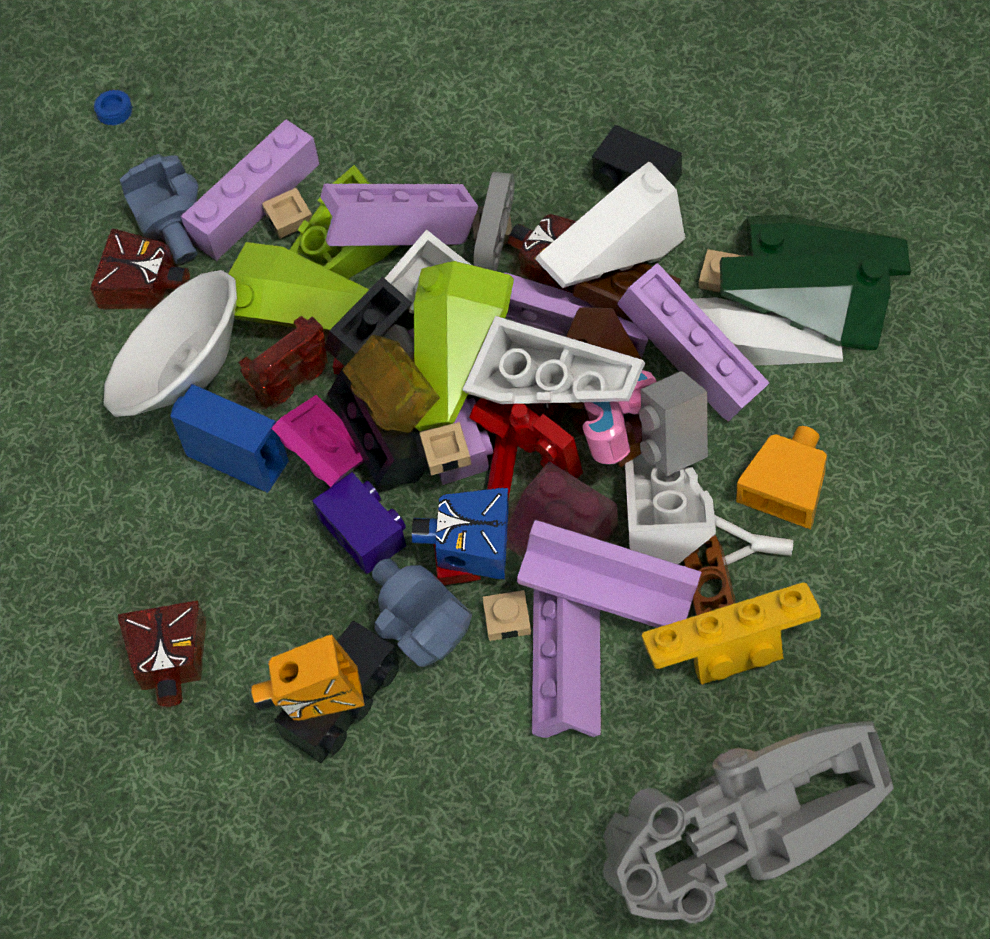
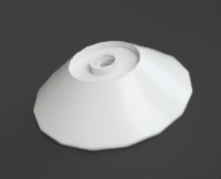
M223 270L202 273L176 288L151 310L131 333L116 356L104 384V406L113 416H133L172 405L179 397L185 395L192 384L204 389L212 381L223 366L230 348L237 302L235 278Z

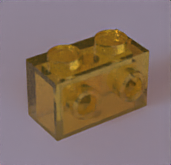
M372 334L343 369V372L352 383L351 389L354 394L365 401L373 412L371 414L373 420L381 428L388 431L394 429L410 433L440 398L399 342Z

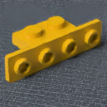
M802 582L643 632L642 639L656 669L694 658L695 671L702 685L715 680L726 679L731 675L756 667L767 666L772 662L783 659L781 630L819 619L821 617V610L807 583Z

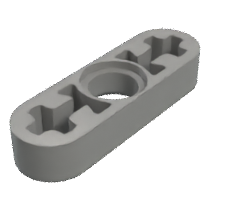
M493 172L491 175L475 243L474 266L493 271L498 269L514 197V174Z

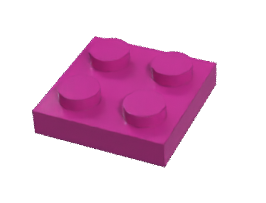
M317 395L282 416L271 428L280 437L283 445L295 452L310 466L311 472L318 479L325 481L330 487L364 463L342 419Z

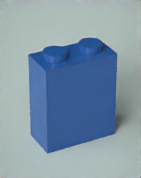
M194 384L190 386L184 396L179 397L174 403L170 417L186 456L267 493L270 491L289 462L280 437L271 429L276 424L275 420Z

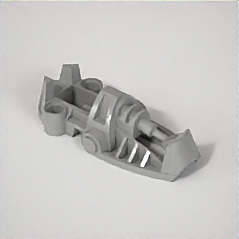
M873 721L833 724L828 727L818 728L794 735L757 752L741 748L730 749L713 761L712 767L715 774L703 780L700 785V791L677 803L655 788L640 790L630 801L629 816L625 817L615 812L608 823L603 836L609 854L603 868L604 879L609 886L624 897L631 914L645 918L662 920L684 919L689 923H698L705 920L713 911L715 905L714 893L728 886L724 875L747 864L752 878L770 880L813 858L856 827L894 789L885 754ZM828 769H833L835 774L848 772L858 783L803 805L799 804L794 790L810 783L811 776ZM662 808L661 815L653 822L654 815ZM690 823L695 825L696 827L687 831V836H685L686 842L692 848L694 855L661 872L655 853L681 840V834L686 825ZM690 890V893H689V895L687 896V898H685V899L682 901L683 896L685 895V893Z

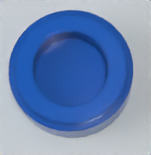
M109 90L98 96L94 103V109L102 123L118 125L130 117L132 104L125 92Z

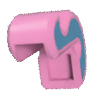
M642 370L629 401L584 402L590 421L584 422L582 427L595 461L602 464H614L630 453L623 414L631 413L635 415L639 413L641 409V389L657 382L651 372Z

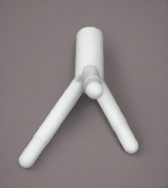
M714 515L717 527L749 542L748 546L725 556L727 565L755 552L791 557L793 540L752 534Z

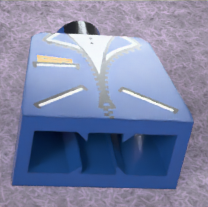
M508 488L442 495L439 498L438 519L413 518L412 543L436 544L437 566L440 568L495 579H505L509 514Z

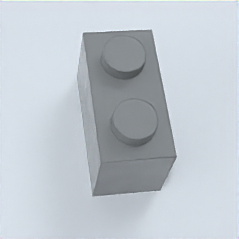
M683 371L642 388L639 417L642 422L640 449L644 459L649 464L655 465L666 476H669L707 458V391Z

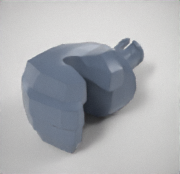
M157 154L129 169L128 173L120 178V184L141 233L148 240H161L164 238L176 264H184L194 259L198 253L185 230L181 215L197 202L198 183L196 179L186 173L177 155L163 157L161 154Z
M384 559L376 564L372 577L382 586L378 598L380 615L375 621L374 627L376 633L383 639L398 640V647L420 667L429 666L438 660L442 661L452 652L468 631L472 618L471 612L433 573L421 565L406 566L400 569L391 559Z

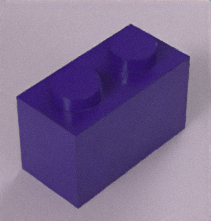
M351 472L312 500L318 520L367 575L373 571L376 564L381 560L391 558L406 547L403 534L406 525L394 509L391 508L387 511L380 504V495L370 482L362 483Z

